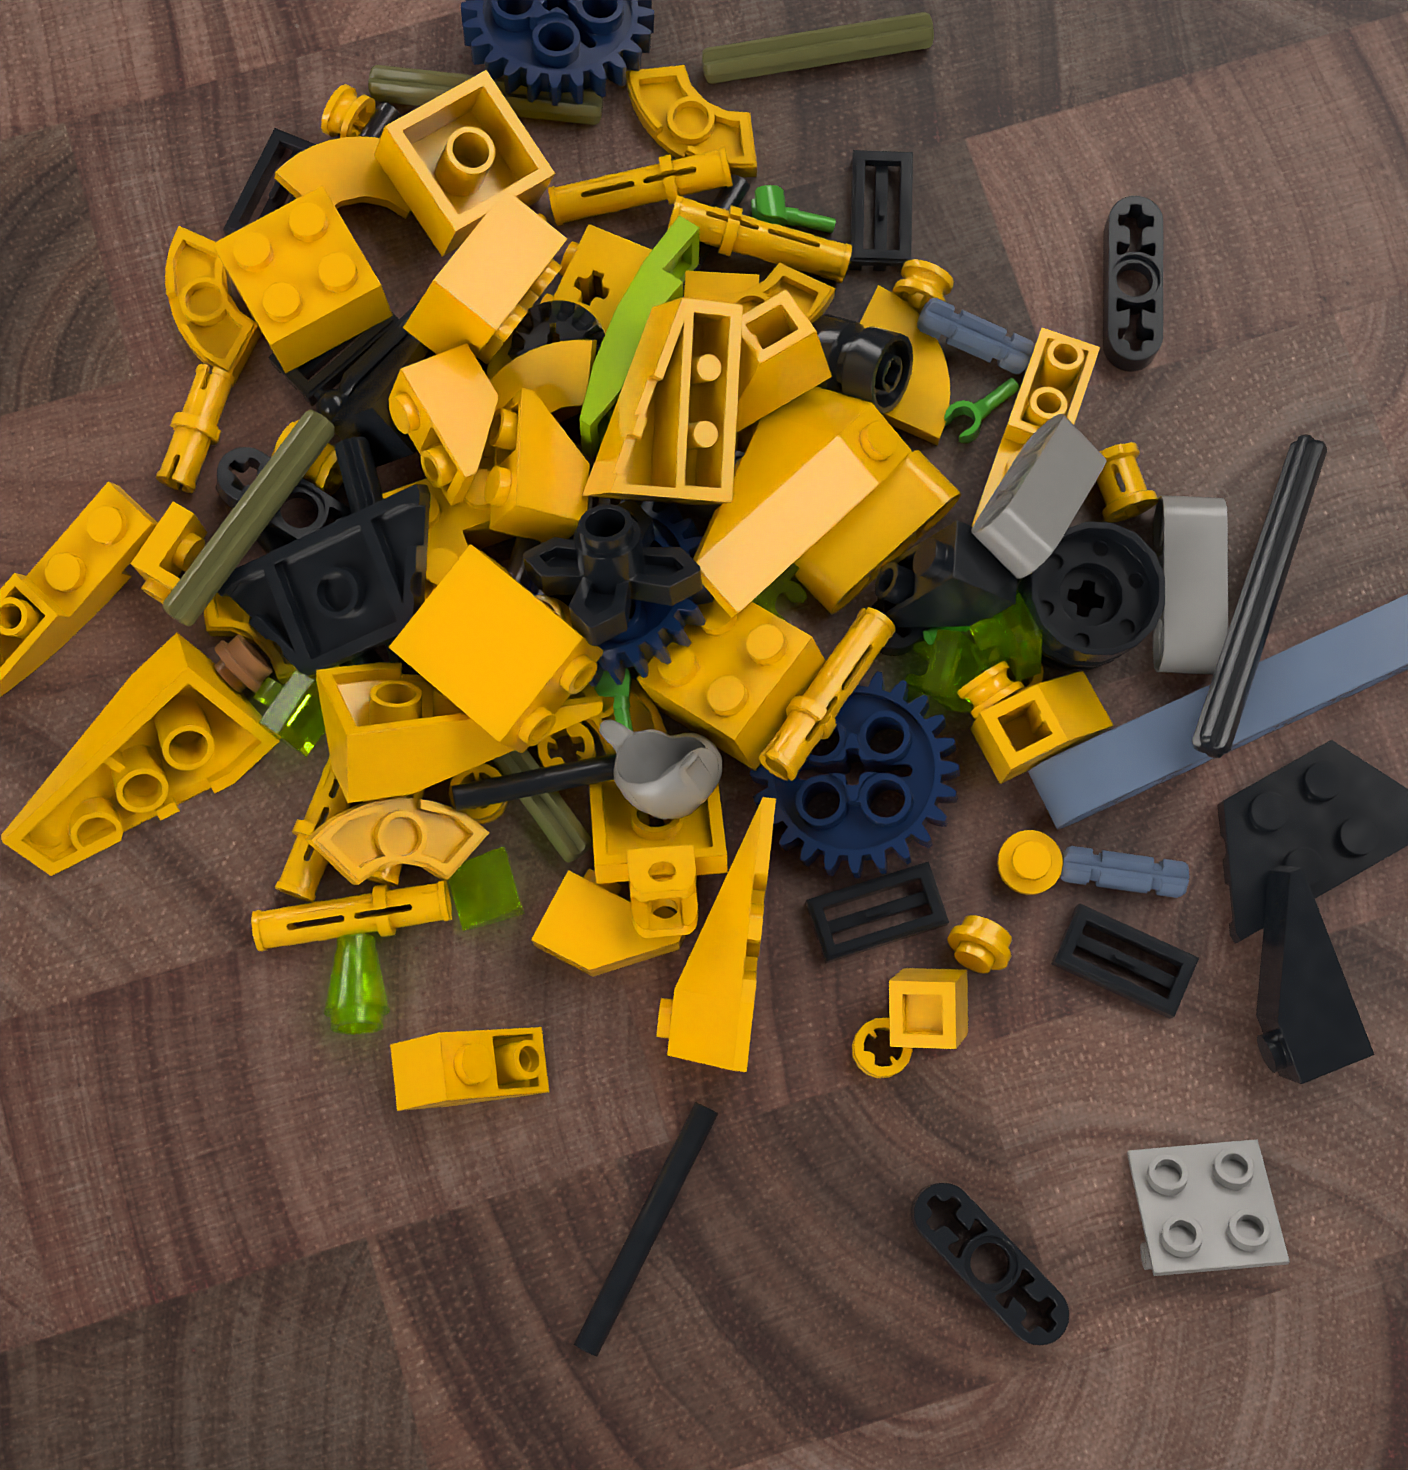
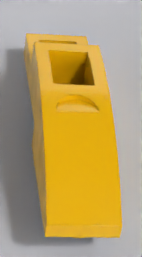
M1041 328L979 501L972 527L1028 439L1044 423L1058 414L1063 413L1073 425L1075 424L1100 347Z
M107 482L26 576L14 573L0 589V697L28 677L61 649L132 577L125 569L135 558L158 522L119 485Z

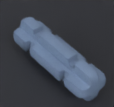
M931 298L922 308L917 323V328L920 332L938 340L941 335L947 337V344L987 362H991L992 358L998 360L997 365L1014 374H1020L1027 369L1035 348L1031 340L1016 333H1013L1010 338L1006 336L1007 330L965 310L957 314L954 312V305L938 298Z
M1077 846L1067 847L1062 854L1063 867L1061 879L1069 883L1086 885L1087 882L1089 883L1092 880L1095 881V886L1146 894L1147 891L1155 889L1156 895L1174 898L1184 895L1189 883V866L1183 861L1163 859L1159 863H1154L1153 857L1102 850V853H1099V855L1093 854V849Z

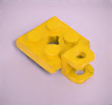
M614 780L589 784L596 884L629 881L632 920L640 936L652 938L692 933L698 922L696 876L728 873L719 785L717 784L707 800L691 814L680 819H663L666 825L650 827V818H654V816L632 806L623 796ZM663 906L672 907L677 911L674 916L666 919L658 918L653 914L657 908Z

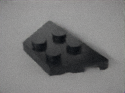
M415 484L235 568L217 593L222 597H231L251 616L252 619L249 623L265 639L276 642L282 649L283 656L304 676L316 675V670L333 668L394 641L425 602L430 491L428 486Z
M1330 740L1219 803L1217 807L1220 835L1225 841L1226 854L1223 858L1225 885H1229L1232 922L1229 923L1230 937L1236 944L1264 928L1269 870L1278 866L1302 867L1314 898H1317L1408 846V789L1333 740Z

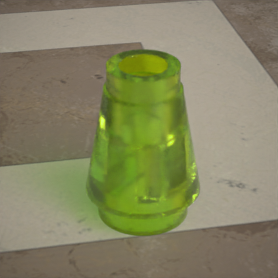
M366 934L341 936L336 940V951L324 1015L330 1018V1029L336 1033L358 1035L380 1031L384 1028L383 1016L387 1015L390 1009L378 951L376 950V938Z

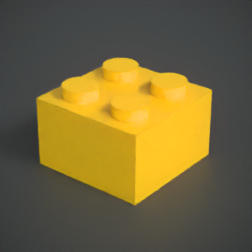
M487 70L386 125L374 153L375 158L442 257L463 244L506 189L529 207L540 200L555 175V172Z
M323 185L212 244L285 374L393 316L381 283Z
M506 189L432 281L403 328L435 354H440L467 343L475 357H478L487 365L527 314L528 309L533 306L561 270L562 266L553 258L567 238Z
M714 598L711 603L697 605L706 620L704 625L686 624L684 627V631L691 644L687 647L672 642L666 647L672 662L667 665L653 656L648 663V676L643 678L639 675L636 679L659 711L694 733L705 736L716 747L755 771L761 764L758 758L760 753L767 747L788 717L786 714L787 706L794 697L804 694L826 661L812 636L751 601L737 615L731 618Z

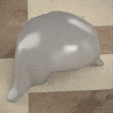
M611 719L604 720L600 724V734L616 751L614 782L630 804L644 813L659 819H680L691 814L702 805L719 783L722 775V757L716 745L703 735L682 733L669 736L662 731L654 729L634 732Z

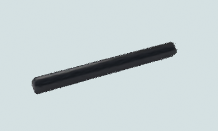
M1308 434L1300 435L1297 441L1290 444L1192 738L1194 749L1206 753L1211 758H1221L1224 753H1228L1231 750L1327 454V447L1324 441L1315 440Z

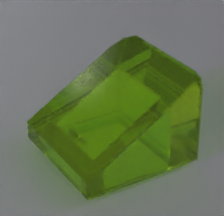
M505 846L465 861L449 878L463 932L525 914L509 853Z

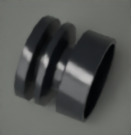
M1084 522L1068 528L1053 553L1035 571L1021 579L1017 578L1016 604L1010 607V620L1020 644L1034 651L1041 660V663L1063 672H1088L1111 663L1122 654L1136 647L1156 627L1165 606V576L1155 552L1136 533L1114 523ZM1074 593L1081 595V605L1090 608L1082 616L1076 614L1077 604L1067 601Z

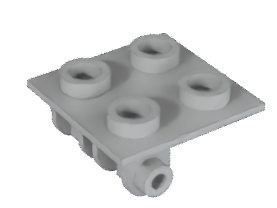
M1258 1139L1127 1151L1146 1242H1142L1140 1245L1141 1261L1144 1270L1152 1269L1153 1276L1289 1264L1290 1261Z

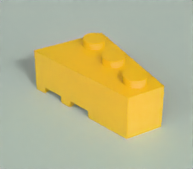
M682 297L652 307L582 496L689 505L732 503L743 305Z

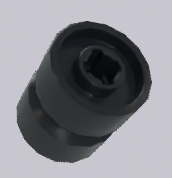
M830 314L820 316L812 325L817 331L832 377L817 385V387L872 402L881 414L892 411L901 401L907 390L912 374L913 347L909 337L875 326L864 328L862 324L856 321Z

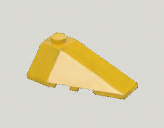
M815 386L754 422L750 434L753 436L745 454L734 466L732 503H722L714 511L693 558L701 568L702 584L731 618L744 609L876 488L912 452L872 402Z
M176 632L128 678L1 834V840L15 852L50 876H53L120 842L123 832L155 816H158L161 821L179 812L178 805L210 788H212L215 794L233 785L280 742L279 737L245 695L234 690L220 676L214 667L215 663Z
M377 662L316 670V681L331 765L347 803L360 801L371 803L380 800L385 801L389 797L414 794L514 751V749L494 739L421 675L402 674V663ZM588 684L583 690L577 694H571L555 713V724L547 736L602 713L603 701L593 686Z
M762 798L675 986L673 999L661 998L657 1037L669 1039L668 1056L732 1071L747 1072L757 982L756 970L762 935L764 898L767 887L776 804L775 798Z

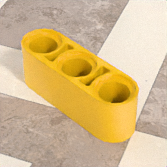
M914 450L876 488L790 565L788 570L832 615L846 606L877 578L881 567L905 553L955 506L962 494L919 450Z

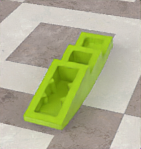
M680 215L638 270L614 312L593 363L579 419L582 453L591 459L600 449L652 307L682 298L685 271H694L699 265L700 227Z

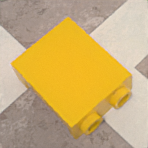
M471 544L389 646L393 652L494 739L520 753L525 752L529 746L537 745L550 733L556 721L555 713L571 694H577L590 683L597 671L596 662L603 654V650L599 646L590 645L584 636L515 580L512 574Z

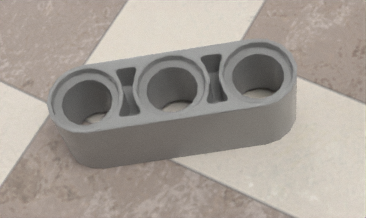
M1063 413L1052 417L1025 443L971 529L972 534L1016 578L1021 579L1029 575L1042 565L1058 546L1103 470L1106 458Z
M1160 495L1154 511L1153 551L1165 576V606L1156 627L1153 629L1154 669L1156 672L1214 675L1228 633V517L1226 501L1224 498Z

